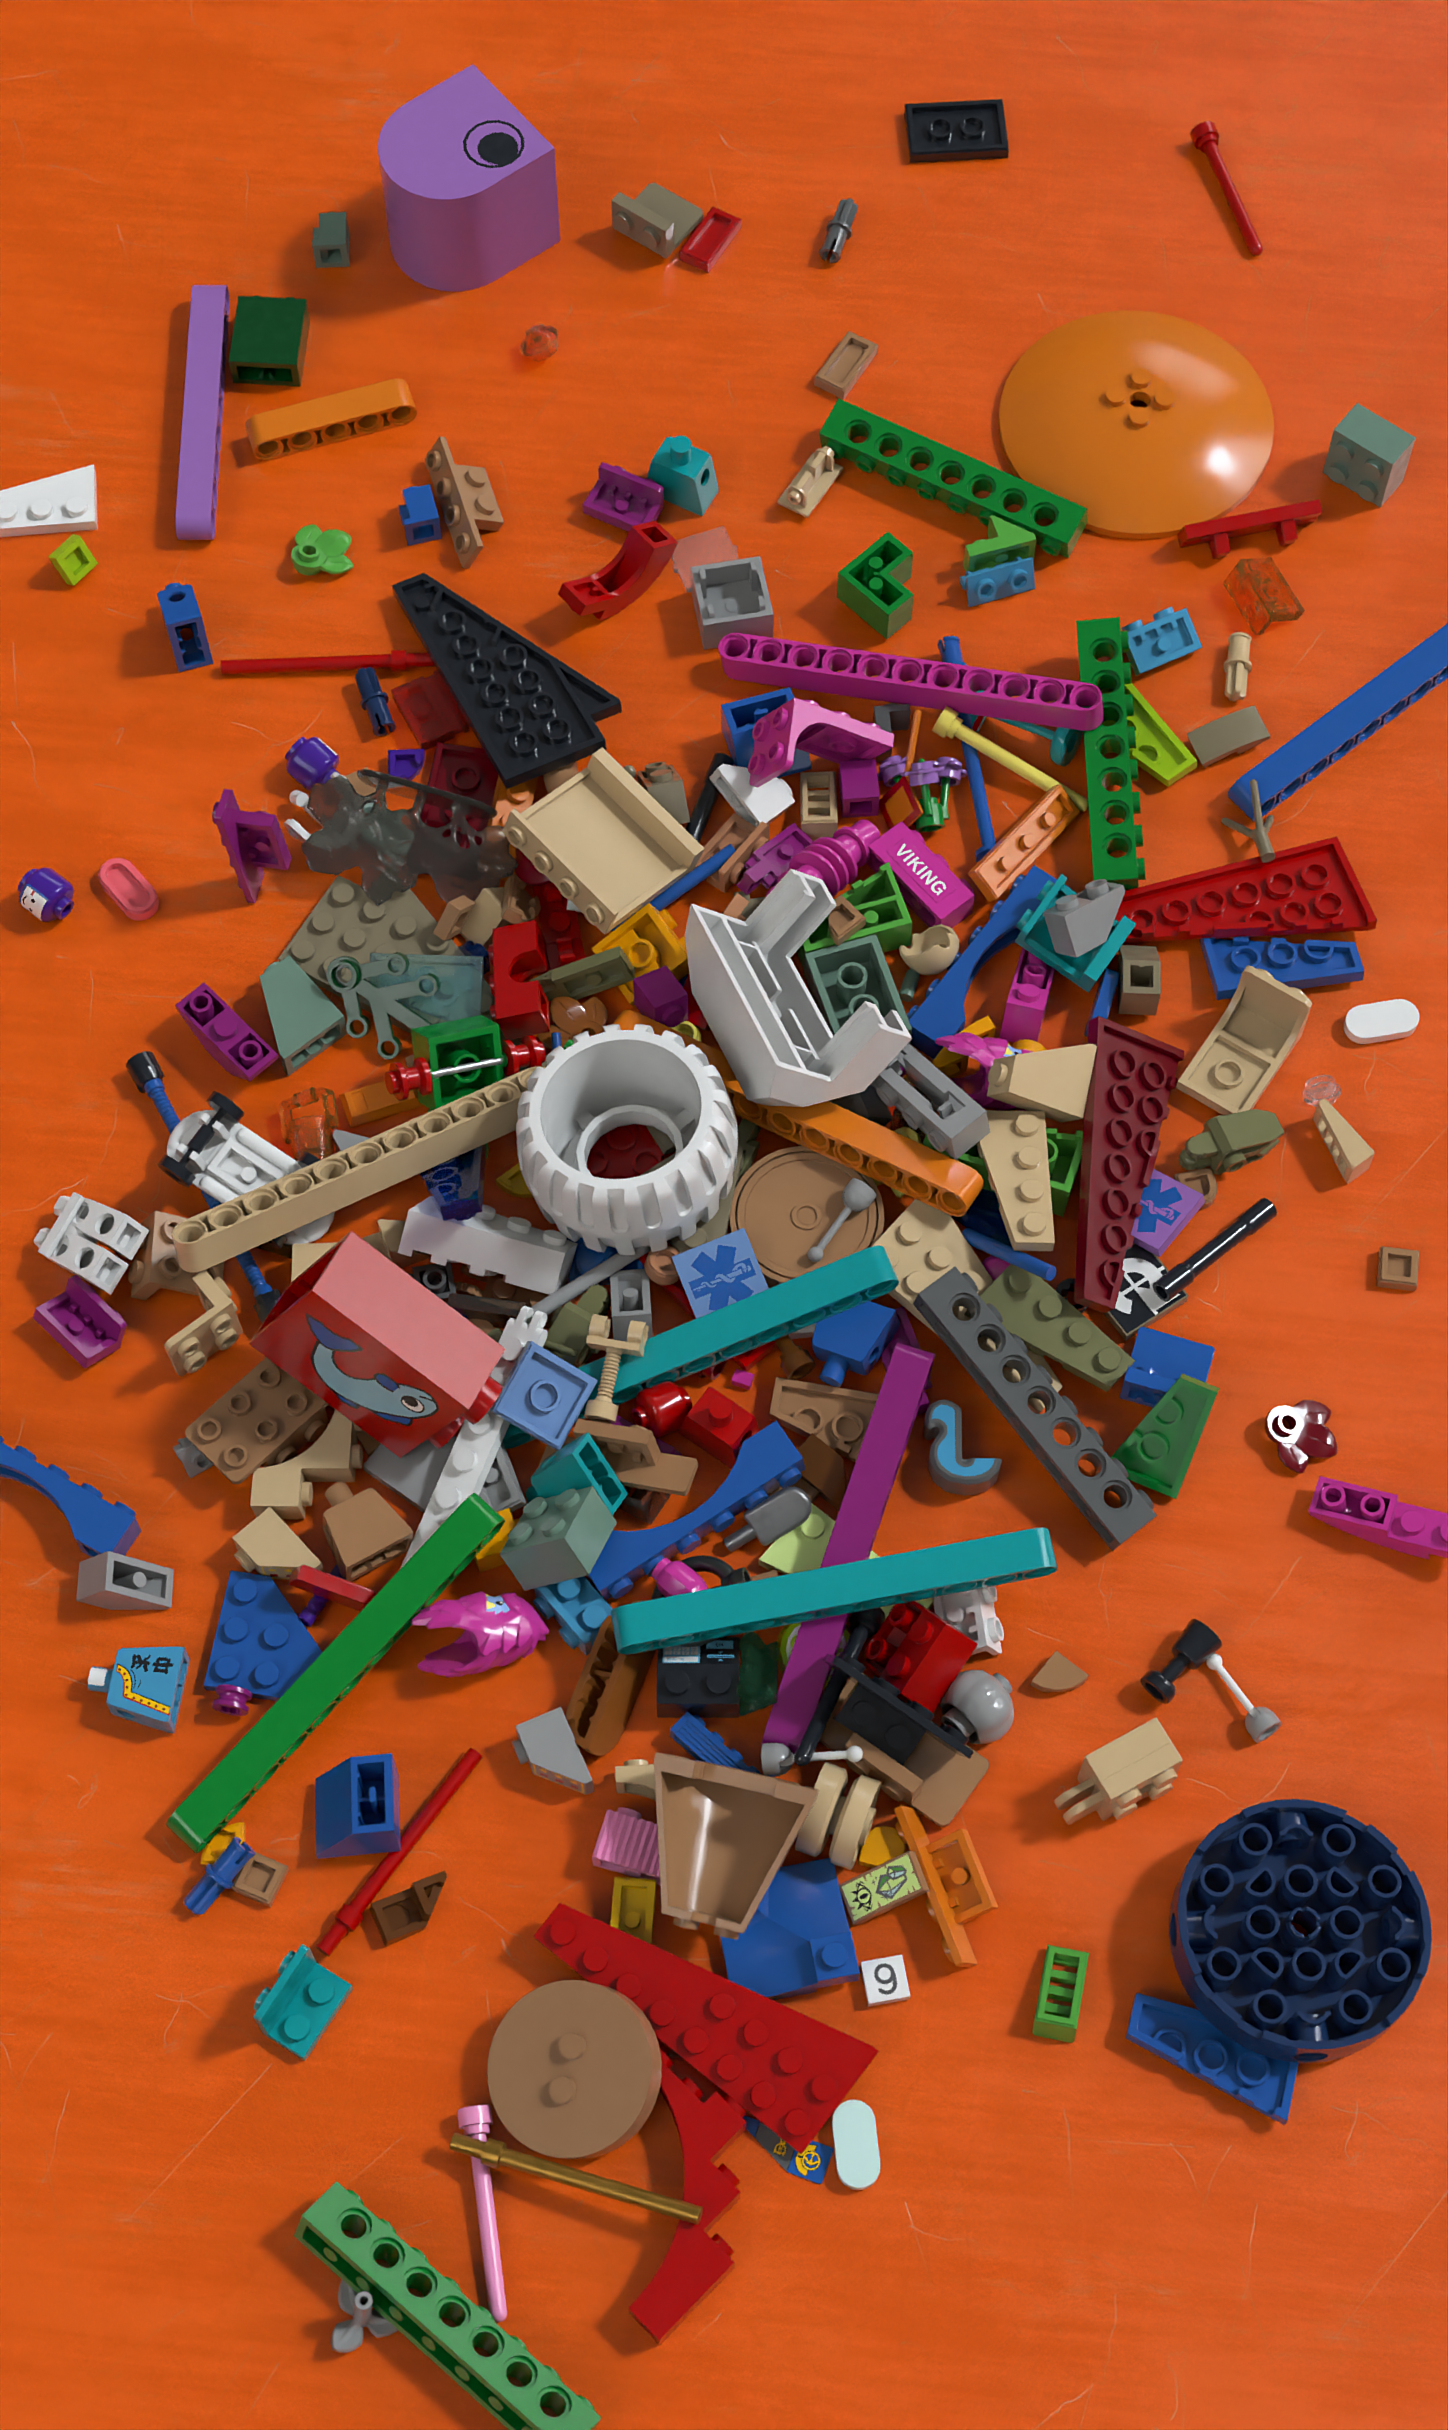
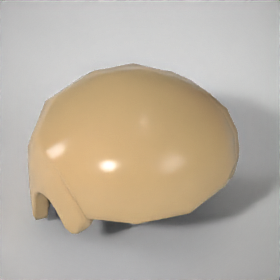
M940 924L928 928L921 934H912V945L910 948H906L904 945L899 947L901 958L913 971L921 975H936L944 971L955 959L959 950V938L952 928Z

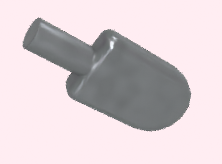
M786 1487L769 1496V1498L759 1503L750 1511L746 1510L744 1518L748 1524L723 1539L726 1547L730 1552H733L756 1537L761 1545L767 1546L799 1527L809 1518L812 1503L809 1496L804 1490L797 1487Z

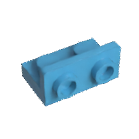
M1169 607L1153 614L1154 621L1143 626L1142 621L1138 620L1121 628L1122 631L1128 630L1129 652H1126L1136 676L1202 648L1187 608L1174 612L1173 608Z
M585 1576L534 1588L536 1599L533 1600V1603L539 1612L547 1620L553 1617L562 1627L558 1631L566 1644L573 1650L579 1647L587 1656L592 1649L602 1623L607 1616L611 1615L610 1612L613 1610Z

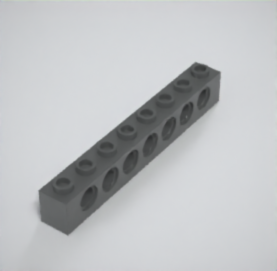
M954 1266L921 1291L913 1305L1113 1552L1157 1516L1152 1510L1154 1508L1153 1502L1143 1490H1136L1127 1479L1129 1475L1124 1465L1116 1458L1111 1459L1102 1448L1103 1441L1093 1428H1086L1076 1416L1078 1411L1068 1397L1064 1395L1061 1397L1051 1385L1053 1380L1047 1370L1039 1364L1036 1366L1026 1354L1028 1349L1021 1338L1016 1334L1011 1335L1002 1325L1003 1319L999 1311L991 1303L985 1304L976 1293L978 1287L974 1280L965 1272L961 1274ZM955 1306L965 1307L970 1312L971 1319L968 1321L957 1319L953 1314L952 1308ZM982 1336L990 1338L995 1343L996 1350L992 1352L982 1350L978 1345L977 1338ZM1011 1367L1017 1370L1020 1375V1382L1012 1383L1007 1381L1003 1376L1002 1369ZM1037 1398L1041 1400L1045 1406V1413L1036 1414L1032 1412L1028 1407V1399ZM1062 1429L1066 1431L1070 1437V1445L1057 1443L1053 1437V1430ZM1087 1460L1091 1462L1095 1467V1476L1088 1477L1083 1475L1078 1468V1461ZM1105 1491H1112L1119 1496L1121 1501L1120 1508H1111L1105 1503L1103 1497Z

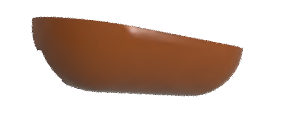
M635 1600V1601H632L631 1603H637V1602L648 1601V1600ZM611 1615L607 1616L598 1631L566 1712V1719L575 1742L585 1751L598 1756L609 1753L620 1740L656 1651L619 1654Z

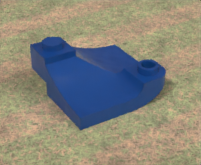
M830 1858L780 1867L746 1931L739 1933L738 1940L720 1936L728 1980L772 2000L817 1992V1988L859 1980L860 1972L852 1934L846 1918L835 1866L831 1863Z

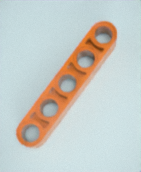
M396 378L258 413L247 420L245 428L255 457L260 460H271L408 424L416 417L417 410L407 382Z

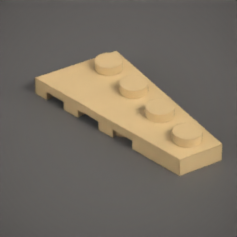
M986 1110L990 1133L976 1144L980 1158H983L986 1165L988 1180L1000 1204L999 1211L1013 1250L1053 1251L1055 1239L1045 1111Z

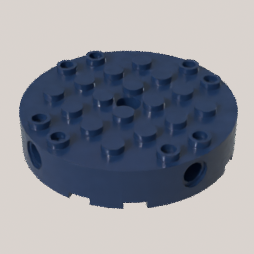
M1299 1799L1274 1800L1245 1808L1239 1814L1220 1823L1200 1843L1182 1872L1170 1907L1169 1939L1172 1957L1180 1980L1199 2011L1214 2027L1239 2045L1257 2054L1287 2062L1317 2063L1336 2060L1354 2054L1379 2039L1399 2019L1414 2000L1427 1973L1431 1956L1432 1929L1430 1913L1424 1891L1415 1872H1410L1405 1862L1396 1852L1398 1848L1371 1824L1366 1826L1357 1819L1346 1815V1810L1326 1803ZM1291 1923L1300 1924L1306 1929L1308 1935L1304 1936V1934L1299 1933Z

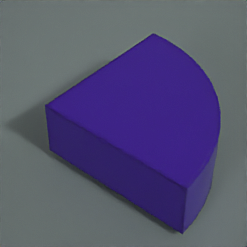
M424 749L388 750L389 788L404 785L419 774L425 762Z

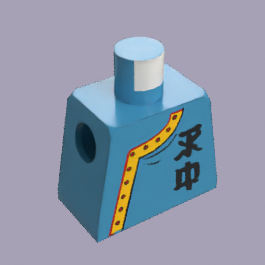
M179 1646L121 1648L117 1651L113 1669L91 1667L88 1678V1690L108 1693L106 1705L113 1715L174 1734L190 1658L185 1647Z

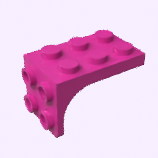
M793 698L757 720L752 733V737L755 740L753 755L748 764V772L750 773L749 784L758 788L789 770L793 764L795 748L838 764L839 762L849 761L854 758L871 760L893 748L894 734L882 730L877 724L863 723L852 719L845 712L822 708L815 701Z

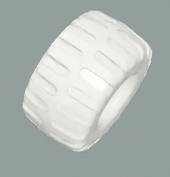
M619 1024L603 1026L604 1033L589 1036L588 1031L574 1036L573 1045L564 1050L561 1046L553 1049L546 1057L547 1067L545 1069L542 1067L535 1068L527 1081L528 1091L521 1094L517 1108L518 1121L516 1123L517 1155L521 1173L544 1217L550 1223H556L559 1231L567 1236L568 1239L576 1242L582 1237L587 1248L603 1253L607 1246L616 1247L619 1255H636L635 1248L650 1246L652 1252L661 1251L667 1248V1240L679 1236L680 1240L684 1241L696 1233V1223L699 1220L708 1223L719 1210V1199H725L731 1190L738 1150V1125L733 1105L716 1067L709 1064L707 1056L695 1045L691 1044L685 1047L681 1036L665 1030L660 1036L654 1034L652 1026L635 1024L634 1030H621ZM640 1124L655 1127L668 1135L676 1147L673 1160L655 1171L637 1177L605 1179L592 1176L587 1169L590 1149L602 1135L620 1126Z

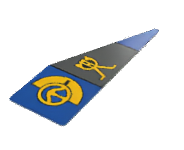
M748 2116L743 2117L746 2121V2129L788 2173L822 2184L833 2148L812 2140L804 2152L799 2154L760 2121Z

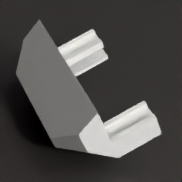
M790 869L746 921L691 904L685 930L692 994L747 1100L768 1106L806 1107L864 1092L912 1040L897 1011L891 1010L883 1018L876 1004L864 1001L833 1036L791 957L837 905L822 879L794 869Z

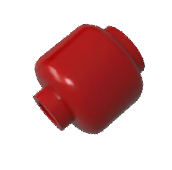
M664 1381L638 1392L634 1402L635 1408L631 1410V1416L634 1425L642 1426L652 1431L655 1438H661L679 1431L686 1415L693 1407L689 1394L682 1386H677L671 1381Z

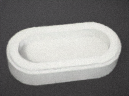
M1404 999L1355 1006L1347 1013L1344 1021V1032L1350 1040L1358 1044H1370L1405 1038L1415 1031L1419 1022V1012L1414 1004Z

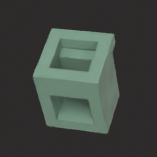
M346 212L319 213V228H313L312 240L316 268L350 266V233Z

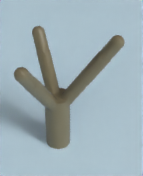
M1252 779L1250 781L1256 828L1251 830L1228 818H1223L1222 824L1254 839L1261 861L1268 863L1275 859V853L1268 836L1274 816L1268 815L1263 825L1257 781Z

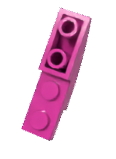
M1319 1476L1309 1508V1515L1344 1532L1406 1554L1428 1560L1430 1554L1448 1558V1513L1399 1502L1398 1495Z

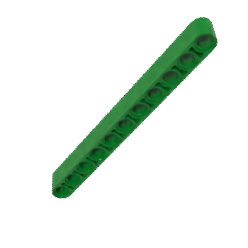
M476 1493L466 1498L170 1816L166 1826L195 1853L202 1851L412 1626V1619L421 1610L429 1607L492 1540L504 1525L505 1519Z

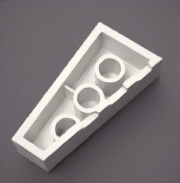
M439 1191L408 1210L398 1253L411 1257L413 1250L432 1255L430 1260L432 1263L446 1266L447 1262L467 1264L469 1273L479 1276H495L497 1273L504 1274L503 1281L505 1283L551 1295L567 1284L578 1243L567 1240V1236L559 1231H542L531 1227V1223L526 1219L520 1217L507 1218L496 1214V1210L488 1205H471L461 1201L460 1196L455 1193Z

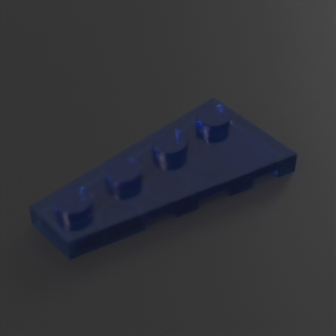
M486 1144L419 1173L443 1221L450 1219L463 1221L482 1212Z

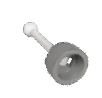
M1213 1654L1206 1660V1664L1211 1670L1217 1671L1247 1710L1248 1714L1245 1718L1247 1732L1256 1743L1267 1739L1280 1728L1282 1722L1269 1708H1255L1222 1666V1658L1218 1654Z
M763 1743L761 1762L764 1775L771 1777L786 1774L795 1762V1754L791 1752L790 1748L781 1743ZM851 1746L844 1751L815 1752L810 1761L848 1759L851 1762H858L863 1757V1751L858 1746Z

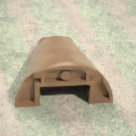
M655 1752L654 1776L662 1914L674 1916V1925L698 1930L699 1922L715 1926L713 1934L738 1940L739 1933L746 1931L818 1798L819 1789L799 1786V1783L741 1769Z

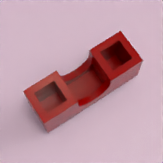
M536 920L493 928V944L488 945L490 962L494 967V974L489 975L490 989L495 997V1004L490 1006L492 1021L499 1024L506 1040L550 1032L549 1001L539 981L523 982L532 974L547 971L546 940Z

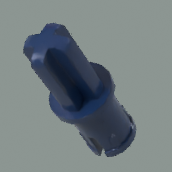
M360 668L355 675V679L362 696L361 707L368 713L373 733L376 736H386L388 733L385 726H388L391 733L396 729L387 705L389 701L388 695L382 692L373 668Z

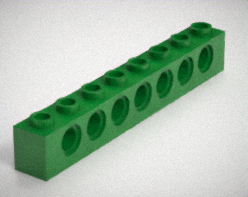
M839 398L819 432L822 448L824 446L831 448L834 452L833 458L842 459L843 457L854 462L856 467L864 472L872 473L874 471L885 476L886 480L893 485L899 487L906 485L915 489L921 497L927 500H934L935 498L944 502L948 508L958 514H965L966 512L973 515L987 527L989 516H995L1034 533L1037 539L1036 544L1040 545V548L1050 555L1058 556L1060 554L1069 558L1087 525V508ZM858 436H863L867 438L862 443L852 442V440ZM887 450L897 451V454L892 457L882 455ZM920 463L928 465V467L922 471H917L913 469L915 465ZM949 477L959 479L957 483L952 485L944 483V480ZM979 491H987L990 493V495L986 498H977L974 496ZM1010 505H1019L1020 507H1022L1017 512H1008L1007 510H1005ZM1044 518L1053 521L1049 526L1037 524L1039 520Z
M1120 617L1076 621L1080 682L1096 685L1100 691L1106 688L1114 690L1109 694L1102 693L1104 714L1102 723L1108 720L1116 722L1112 726H1104L1101 723L1096 729L1084 731L1093 881L1106 879L1107 882L1123 885L1125 891L1138 888V880H1146L1144 858H1137L1136 847H1143L1142 824L1134 825V814H1140L1141 807L1140 793L1132 792L1131 781L1139 780L1137 759H1130L1129 749L1136 748L1135 726L1127 727V716H1134L1132 694L1125 695L1124 684H1132L1130 662L1123 663L1122 658L1123 652H1129L1128 630H1120ZM1101 657L1112 658L1111 660L1106 662H1101L1097 660ZM1107 753L1118 754V756L1113 759L1103 757ZM1111 785H1118L1121 787L1117 791L1106 790V788ZM1112 818L1124 820L1122 823L1115 825L1107 822ZM1114 851H1123L1126 853L1123 857L1120 858L1110 856V854Z
M336 2181L301 2216L294 2237L355 2292H368L372 2296V2307L507 2429L595 2430L602 2417L595 2412L593 2405L588 2399L581 2395H576L561 2381L560 2376L553 2368L542 2365L533 2357L519 2338L509 2335L496 2324L488 2310L482 2306H476L468 2299L453 2279L440 2274L429 2264L423 2252L415 2247H410L396 2234L395 2229L388 2221L376 2217L364 2206L362 2199L354 2191L346 2190ZM342 2231H351L358 2236V2238H349ZM377 2259L384 2260V2261H386L391 2267H390V2268L381 2267L380 2265H378V2264L376 2263L375 2260H377ZM408 2289H416L424 2297H415ZM440 2318L452 2320L457 2327L445 2325ZM474 2348L484 2349L490 2357L480 2356ZM507 2377L518 2379L523 2387L512 2385ZM541 2407L550 2408L557 2417L547 2416L543 2413Z

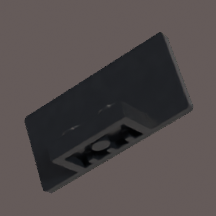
M840 1652L838 1656L827 1654L822 1660L855 1683V1686L833 1719L853 1733H857L902 1766L925 1732L960 1756L970 1759L974 1753L973 1750L965 1746L969 1741L968 1737L950 1725L947 1726L942 1723L938 1727L931 1721L935 1715L916 1701L912 1702L908 1699L904 1703L897 1698L901 1692L899 1689L881 1677L874 1676L871 1680L862 1673L866 1667L847 1653L843 1654Z

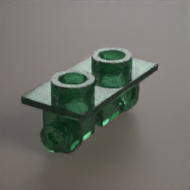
M747 1632L739 1640L742 1664H740V1681L737 1684L736 1692L740 1697V1716L777 1703L779 1643L775 1641L766 1645L755 1632Z

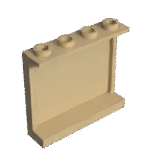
M603 747L592 754L584 770L522 813H519L514 808L510 812L502 831L507 836L508 841L514 847L519 848L532 861L534 867L540 873L545 874L558 887L560 893L566 899H569L584 914L585 918L604 935L695 869L705 849Z

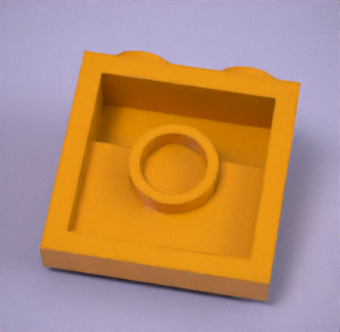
M650 903L591 948L595 954L620 946L635 968V977L663 966H667L678 981L689 974L685 936L680 939L676 936L673 929L678 925L665 908L659 912ZM633 980L618 985V988L633 1007H636L634 1005Z

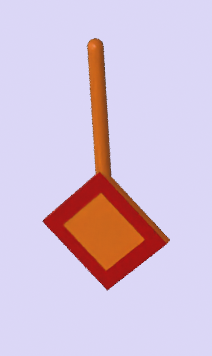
M918 709L915 710L904 772L912 771L911 764L914 760L921 719V711ZM909 775L903 776L879 800V808L889 830L901 821L909 828L924 813L913 787L910 786Z

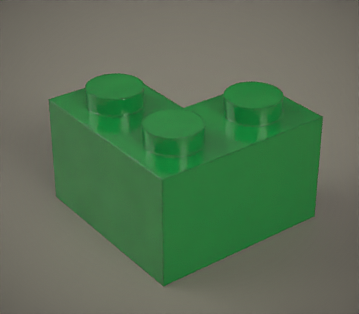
M887 532L838 572L837 598L885 639L891 637L912 619L914 594L904 587L903 584L911 578L913 552Z

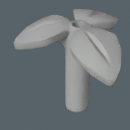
M343 2280L341 2281L338 2290L339 2307L347 2314L352 2315L353 2320L337 2323L331 2335V2346L334 2351L347 2353L357 2349L362 2345L363 2328L366 2326L377 2338L386 2337L398 2331L377 2310H372L373 2299L368 2292L357 2293Z

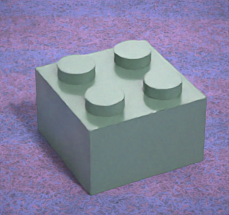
M1356 403L1333 431L1323 473L1334 482L1354 491L1362 499L1370 501L1381 508L1404 480L1416 437Z
M593 1486L579 1490L568 1489L560 1495L545 1499L538 1497L531 1500L524 1507L523 1514L515 1528L509 1533V1539L503 1547L500 1556L524 1591L590 1574L617 1522Z

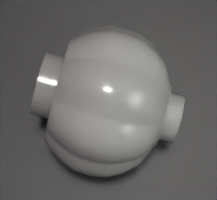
M983 1670L960 1672L940 1701L943 1714L941 1722L947 1726H952L969 1738L968 1742L971 1744H985L999 1740L1009 1731L1014 1720V1707L1009 1695L1013 1691L1011 1684L999 1673H995L992 1676Z

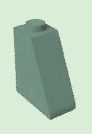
M290 955L280 962L277 961L270 964L264 973L259 976L283 1070L288 1076L347 1034L344 1015Z

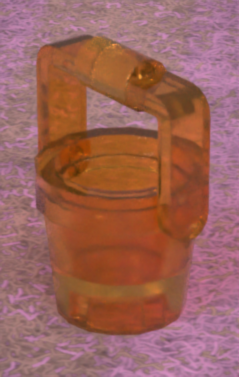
M311 1087L295 1093L289 1099L283 1100L279 1105L282 1137L286 1144L291 1145L294 1160L298 1161L304 1152H308L320 1160L333 1155L334 1140L332 1135L335 1127L338 1126V1115L333 1090L324 1087ZM322 1098L325 1116L311 1115L293 1119L292 1109L310 1105Z

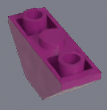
M204 982L175 1005L205 1050L229 1074L251 1081L279 1058L278 1054Z

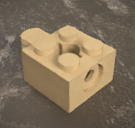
M1155 1717L1086 1755L1077 1777L1080 1784L1062 1793L1055 1799L1054 1803L1059 1810L1077 1803L1063 1815L1067 1824H1072L1094 1811H1097L1102 1821L1113 1815L1116 1820H1119L1137 1809L1136 1803L1147 1796L1151 1800H1155L1168 1793L1173 1788L1171 1783L1178 1777L1177 1772L1183 1759L1161 1723Z

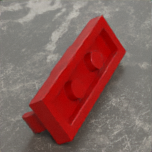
M553 882L542 886H532L534 897L537 896L541 905L538 918L541 932L546 940L549 971L584 959L585 954L576 911L567 910L568 899L560 893L558 887Z

